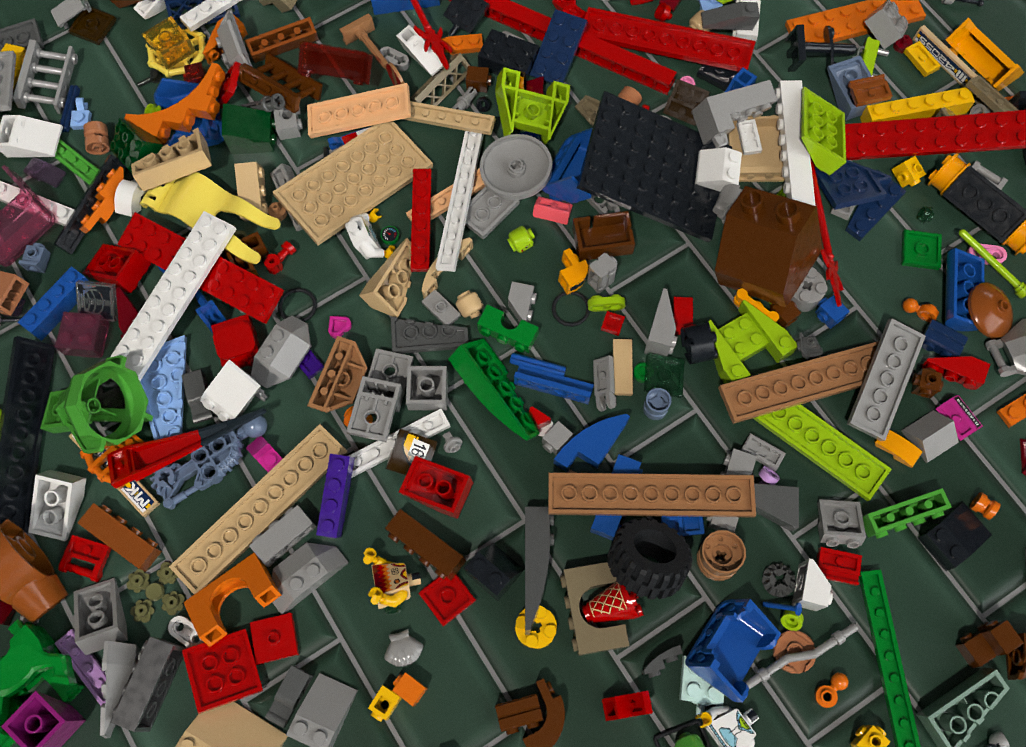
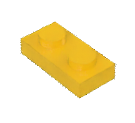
M920 41L907 47L903 52L924 77L936 72L941 67Z

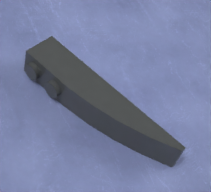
M525 507V635H530L540 608L548 574L550 546H554V533H550V526H554V515H548V507Z

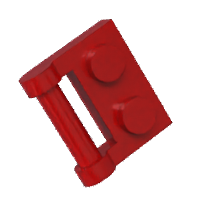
M72 535L58 570L64 573L72 572L88 577L91 581L99 582L112 549L107 545ZM74 557L93 563L95 566L91 570L71 564V560Z

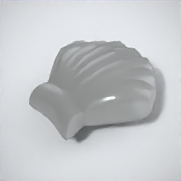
M405 629L402 632L389 635L391 642L384 658L394 666L404 667L417 661L424 646L409 635V629Z

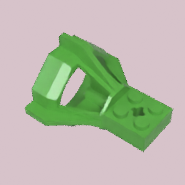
M119 355L109 357L105 361L77 373L71 378L70 385L66 390L50 392L40 429L53 434L71 431L84 453H99L104 451L105 446L119 445L141 431L143 422L153 421L154 416L146 413L149 400L136 372L126 368L127 357ZM110 378L113 379L123 393L125 409L101 408V403L96 398L98 387ZM93 421L122 422L117 430L105 437L97 434L89 426Z

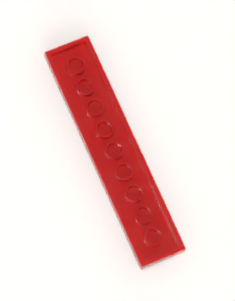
M588 7L584 18L588 21L585 33L613 45L737 72L742 68L748 70L756 41L592 7Z
M1026 110L845 124L846 160L1026 148Z
M135 212L118 245L137 250L144 256V259L166 270L186 238ZM220 256L199 288L267 324L285 291Z

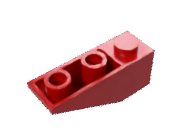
M972 356L927 358L920 365V368H932L936 372L942 373V377L945 380L957 382L970 390H977L984 384L990 367L989 363Z

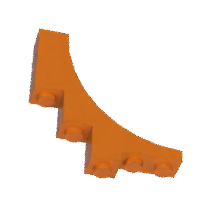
M211 63L199 85L178 103L154 113L126 114L124 120L155 136L165 145L170 137L171 130L190 133L196 117L215 121L220 109V104L216 98L219 95V90L222 82L225 80L226 73L219 64Z

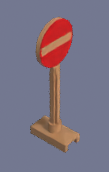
M369 13L339 29L343 35V42L346 45L357 39L365 44L379 64L386 69L394 86L404 84L397 68L391 62H387L368 37V33L375 30L373 19Z

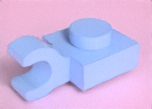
M83 97L76 98L77 111L71 112L70 127L73 130L83 129L84 124L90 122L92 118V113L87 110L88 103L84 102Z

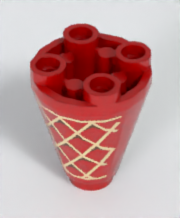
M615 582L588 601L585 606H582L587 622L636 619L644 616L643 609L640 603L638 604L637 602L639 596H636V593L632 591L631 593L625 590L626 587Z

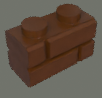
M537 694L495 705L501 732L506 731L507 735L519 732L518 727L527 725L528 729L540 726L539 721L543 720Z

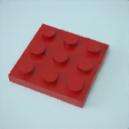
M246 629L228 634L210 647L204 642L182 650L198 714L263 691Z

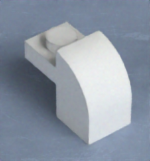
M123 179L115 192V213L132 217L135 212L141 211V196L146 194L148 190L143 192L135 179L131 181Z

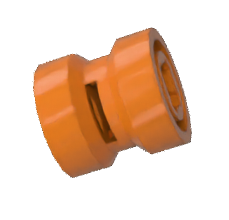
M980 492L973 499L970 509L982 513L984 518L991 520L1000 509L1001 504L995 500L988 499L986 494Z

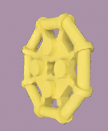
M162 26L160 31L145 45L148 53L147 64L150 68L157 69L164 74L166 78L187 73L193 74L196 67L205 59L202 52L206 46V36L204 33L196 30L191 32L188 28L173 32L172 27L164 28ZM178 32H180L179 35H174V36H169V35H168V34H173V33H178ZM188 33L195 38L189 39L186 35ZM196 45H199L198 51H195ZM155 51H156V52H159V55H160V57H158V58H156V59H155ZM163 63L166 64V63H167L169 66L166 68V67L162 66L161 64H163Z

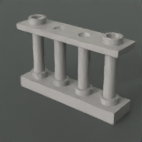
M29 39L13 95V100L18 108L25 109L27 103L32 101L52 104L57 114H62L74 65L78 62V55L75 54L73 46L68 47L67 54L42 50L37 40ZM43 57L65 62L62 69L38 65L39 59ZM43 72L61 76L59 83L36 80L34 79L35 73ZM35 86L57 91L55 98L30 94V90Z

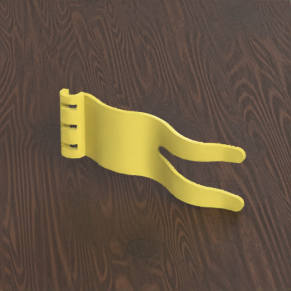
M198 172L165 183L164 187L160 185L154 189H149L140 202L143 208L147 209V207H150L155 212L174 216L192 229L204 211L215 217L219 212L233 213L261 227L277 230L281 225L278 218L269 216L242 198L228 193ZM234 234L224 248L236 257L252 264H257L261 260L259 253L245 245Z

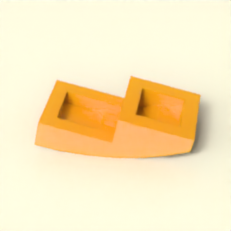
M889 430L885 441L876 440L875 442L876 447L892 454L894 460L910 468L914 466L922 454L918 447Z

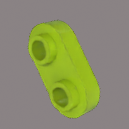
M618 294L611 295L610 297L596 295L587 301L588 310L593 312L618 311L626 307L625 298Z

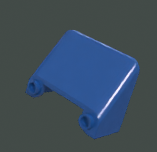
M162 78L153 95L157 106H161V110H164L188 96L199 83ZM220 112L216 115L215 121L196 117L190 133L174 130L175 134L165 145L171 146L179 142L178 138L183 135L185 137L193 134L192 130L197 127L205 138L208 147L223 143Z

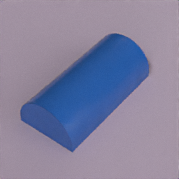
M957 248L950 250L947 253L945 326L955 331H976L978 329L974 325L968 309V297L974 286L984 283L985 259Z

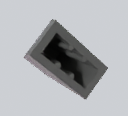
M754 483L756 513L789 531L798 529L799 487Z

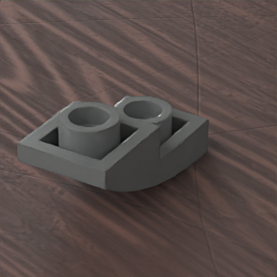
M681 646L673 647L655 657L641 671L642 675L648 674L649 678L661 675L660 670L665 669L663 660H666V663L679 660L678 655L683 654Z

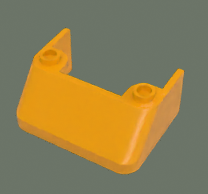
M967 18L946 39L951 46L950 50L955 55L960 54L998 92L1024 73L1022 68L1015 64L985 36L970 18Z

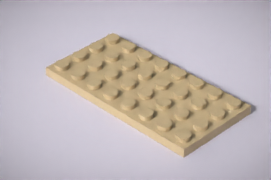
M391 121L370 127L274 190L273 195L319 246L345 228V224L349 222L351 217L367 213L413 181V169L433 168V163L397 124Z

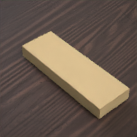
M613 339L614 395L632 396V339Z

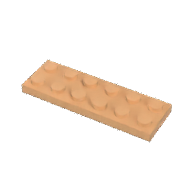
M407 83L309 104L307 105L308 135L310 138H316L411 117L409 86Z

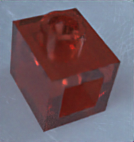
M201 62L184 66L185 73L183 78L186 82L200 83L206 75Z

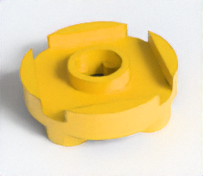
M540 606L535 620L537 624L541 623L542 625L539 628L540 632L531 631L530 635H525L524 609L516 619L515 632L517 638L523 645L529 648L541 649L548 646L556 635L557 623L555 617L545 607Z

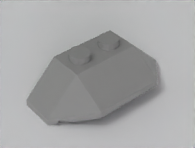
M229 9L217 29L218 37L215 38L218 48L223 50V54H221L223 62L228 64L229 69L235 61L241 64L246 63L252 67L232 9Z
M291 315L275 324L254 356L251 376L256 379L258 384L269 388L272 385L291 379L311 348L307 323Z
M306 542L273 568L272 578L282 596L272 603L281 615L287 613L349 562L336 546Z

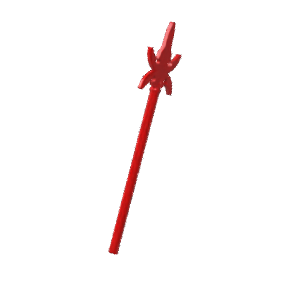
M410 0L424 27V31L417 26L413 27L415 32L426 40L424 42V51L427 52L431 44V49L437 54L444 68L448 70L449 64L444 54V48L450 53L453 52V49L448 43L441 40L443 35L442 27L435 34L436 31L429 24L418 0Z
M810 156L815 205L817 206L824 248L820 251L827 266L826 280L830 279L836 304L839 307L842 306L840 291L844 289L837 274L838 260H833L834 255L815 166Z

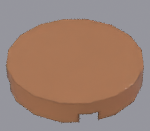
M798 630L786 631L777 640V644L773 648V657L776 661L785 654L815 649L814 643L803 632ZM815 659L791 662L781 669L791 674H800L808 671L814 665Z

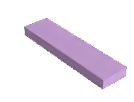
M71 629L54 644L62 654L71 656L74 671L101 706L106 701L103 698V692H101V685L106 681L105 671H102V665L93 653L85 655L75 643V629Z

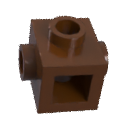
M922 368L917 374L913 375L911 393L925 398H932L943 388V381H941L942 373L936 372L932 368Z

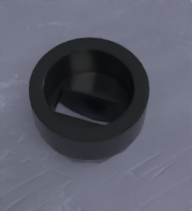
M483 96L477 99V110L480 112L489 110L490 101L487 97Z

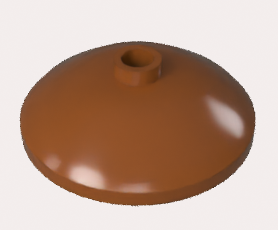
M984 282L974 286L968 297V309L974 325L982 334L989 338L1003 337L1010 331L1013 323V309L1007 295L999 287L991 283Z

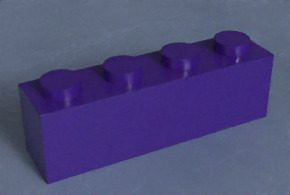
M330 454L316 533L318 536L342 537L355 457Z

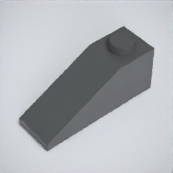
M737 2L701 12L702 28L753 31L760 17L758 2Z

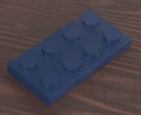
M555 9L530 76L533 78L544 77V82L552 84L553 81L564 83L588 21Z

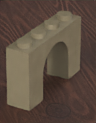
M608 562L564 569L563 575L560 576L561 586L566 588L567 596H564L565 608L570 609L571 617H568L569 630H573L575 638L571 639L574 652L577 651L578 656L629 647L625 624L607 628H596L589 625L582 618L579 609L580 599L585 592L593 588L610 586L617 582L616 577H613L610 572L611 568H609Z

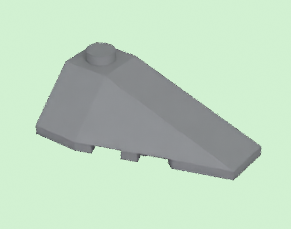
M114 641L104 642L102 671H105L106 681L101 685V692H103V698L106 701L101 705L100 736L104 738H110L115 728V724L110 723L113 718V709L119 704L123 696L122 690L133 674L132 668L142 655L141 649L136 644Z

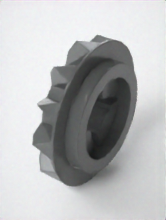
M772 564L765 569L762 583L769 594L775 597H785L793 592L796 585L795 574H793L790 567L783 564ZM784 574V578L782 580L784 582V585L780 583L779 585L774 586L777 580L775 578V575L779 577Z

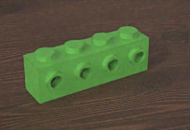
M942 488L863 516L865 532L868 538L876 536V539L889 535L887 531L894 529L896 533L907 529V524L913 523L914 526L926 522L925 518L931 516L932 519L945 515L944 511L952 508Z

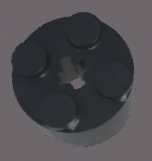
M709 322L682 327L680 330L681 344L687 352L684 355L689 365L718 358L717 350L714 347L717 337L714 331L711 332Z

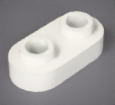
M176 616L170 620L168 624L170 635L187 648L204 643L201 639L198 643L194 642V638L198 634L192 621L188 618ZM180 624L184 625L182 631H179L178 629Z

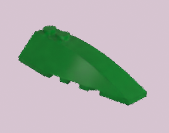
M480 339L460 345L448 360L473 394L497 419L526 441L538 436L540 433L530 414L523 409L524 402L522 398L517 397L514 391L516 389L514 383L509 382L506 376L508 374L507 369L486 340Z

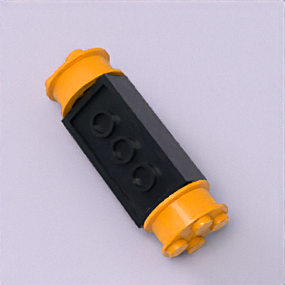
M958 153L953 156L949 154L943 160V166L940 170L935 169L928 177L930 181L927 185H933L941 192V196L946 197L1002 243V246L1006 244L1015 251V256L1018 253L1024 254L1026 252V209L971 167V163L966 164L958 158Z

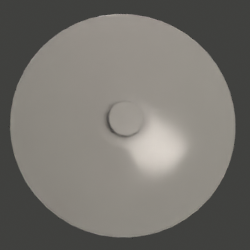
M524 134L507 135L495 140L486 148L480 160V174L486 188L494 195L509 200L529 198L540 192L549 182L553 169L552 157L548 148L535 137Z

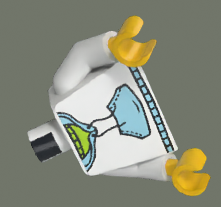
M374 208L369 214L354 215L345 224L353 246L365 259L383 258L384 256L388 259L395 250L393 245H390L386 250L381 248L369 222L375 223L382 217L375 214L379 211L377 208Z
M714 706L695 716V719H702L703 725L700 728L705 727L719 747H754L756 733L751 725L759 717L752 708L741 714L737 708L731 709L729 706Z

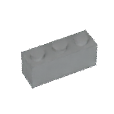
M298 505L289 508L283 518L272 522L268 527L269 529L265 533L257 535L252 540L253 543L249 545L264 565L270 567L317 527Z

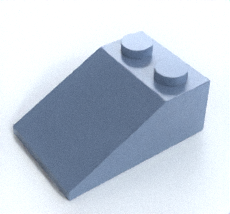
M857 56L827 67L837 106L845 113V121L861 116L867 106L856 107L850 93V87L848 88L847 86L849 81L872 77L861 56Z

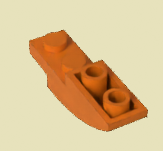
M121 166L116 170L112 168L106 176L109 178L106 183L101 182L96 188L98 193L95 195V198L98 200L91 207L93 212L90 216L86 214L80 221L83 225L79 229L85 234L92 229L97 221L104 224L115 210V192L119 183L124 179V170Z

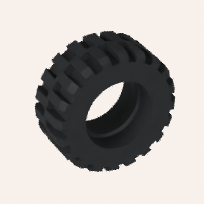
M640 518L638 521L634 519L624 523L618 529L608 551L607 562L609 568H611L612 576L616 577V581L620 585H624L626 587L625 590L631 593L632 591L639 597L646 596L647 599H655L656 597L664 599L667 596L674 595L682 587L692 566L691 549L685 543V538L682 535H678V531L674 528H669L668 524L658 523L654 519L649 521L646 518ZM641 554L651 556L652 558L656 559L659 563L652 562L644 558Z

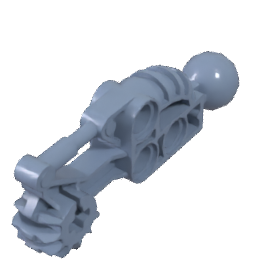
M261 415L242 425L236 431L233 430L191 453V460L182 466L178 463H173L154 472L155 475L149 478L153 482L151 487L157 491L158 495L163 496V506L172 510L176 507V504L188 498L195 491H203L213 484L220 483L227 475L226 473L233 471L232 468L235 464L238 465L239 459L243 457L241 450L245 445L242 440L248 436L258 438L266 432L268 427L266 418ZM224 443L223 448L217 450L218 445ZM206 454L205 459L200 461V457ZM215 470V474L209 477V473ZM196 475L194 486L177 494L184 482Z

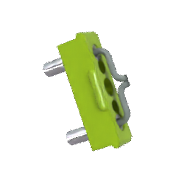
M868 37L864 45L858 48L857 55L852 58L859 56L862 49L861 58L870 74L876 76L877 74H873L877 54L888 56L889 50L879 48L880 41Z

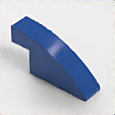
M624 414L607 418L584 429L560 450L554 458L553 464L567 472L576 457H579L598 469L628 423L630 416Z

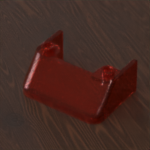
M299 41L297 73L305 77H311V74L334 76L353 80V84L363 85V82L369 85L373 56L365 51Z

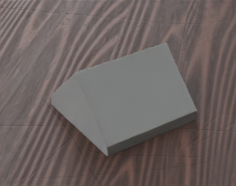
M934 410L902 430V433L909 442L922 451L921 457L925 463H928L959 443L954 420Z

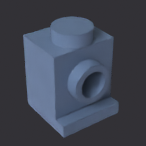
M33 243V246L26 245L19 264L26 271L45 273L51 253L40 243Z

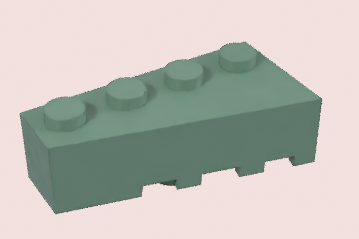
M983 667L916 715L937 747H960L963 742H967L971 737L970 733L977 725L980 726L985 720L984 716L989 710H993L1010 688L997 669Z

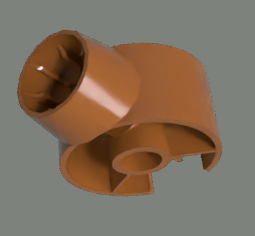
M7 519L0 524V600L12 605L13 609L33 623L61 602L68 593L57 574H54L53 566L42 549L24 530Z

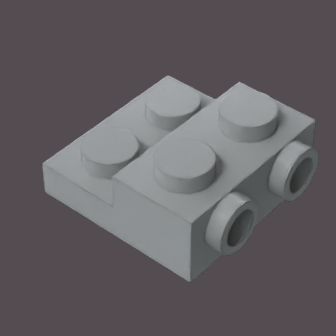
M819 499L817 506L820 520L818 523L820 543H826L829 547H835L839 544H846L848 548L862 546L866 533L860 502Z

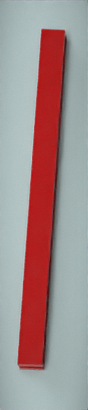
M484 0L490 4L484 15L485 17L543 41L551 21L550 17L511 0ZM585 32L575 56L665 95H668L677 74L672 69Z

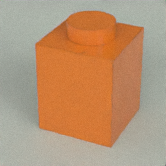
M405 672L404 675L399 674L393 682L395 687L392 691L415 707L428 688Z

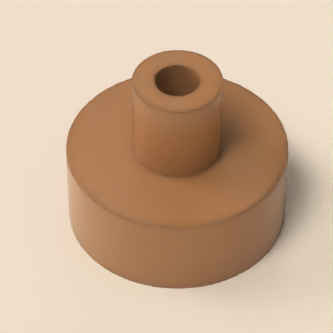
M275 202L268 207V214L282 221L287 216V210L280 202Z

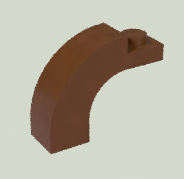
M543 678L537 681L536 685L546 705V720L537 732L523 738L526 747H553L559 739L564 726L565 709L562 697L560 695L552 698L551 695L554 694L551 683L550 681L545 682Z

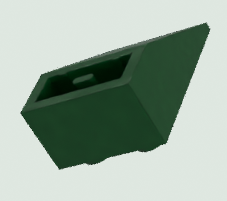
M119 118L118 123L115 125V134L110 143V150L132 173V163L151 153H159L163 144L150 133L123 118Z

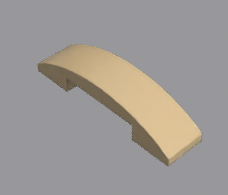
M470 237L463 239L461 242L458 256L461 261L473 249V240ZM437 258L430 266L423 281L422 295L424 299L438 288L437 277L443 271H437L435 267Z

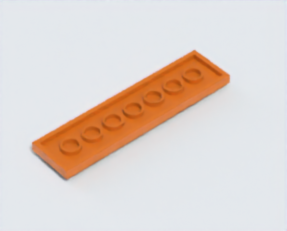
M866 0L786 20L785 26L788 33H790L796 25H804L805 42L825 43V26L834 28L833 43L870 34L872 32L864 21L886 0ZM890 0L896 3L899 14L907 19L908 24L925 19L926 14L919 0Z

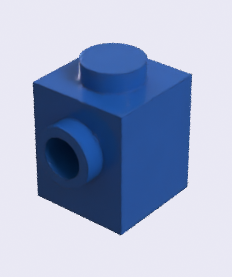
M833 295L829 299L827 297L822 299L818 303L819 307L815 313L818 319L831 329L841 322L850 311L843 303L842 306L837 307L835 296Z

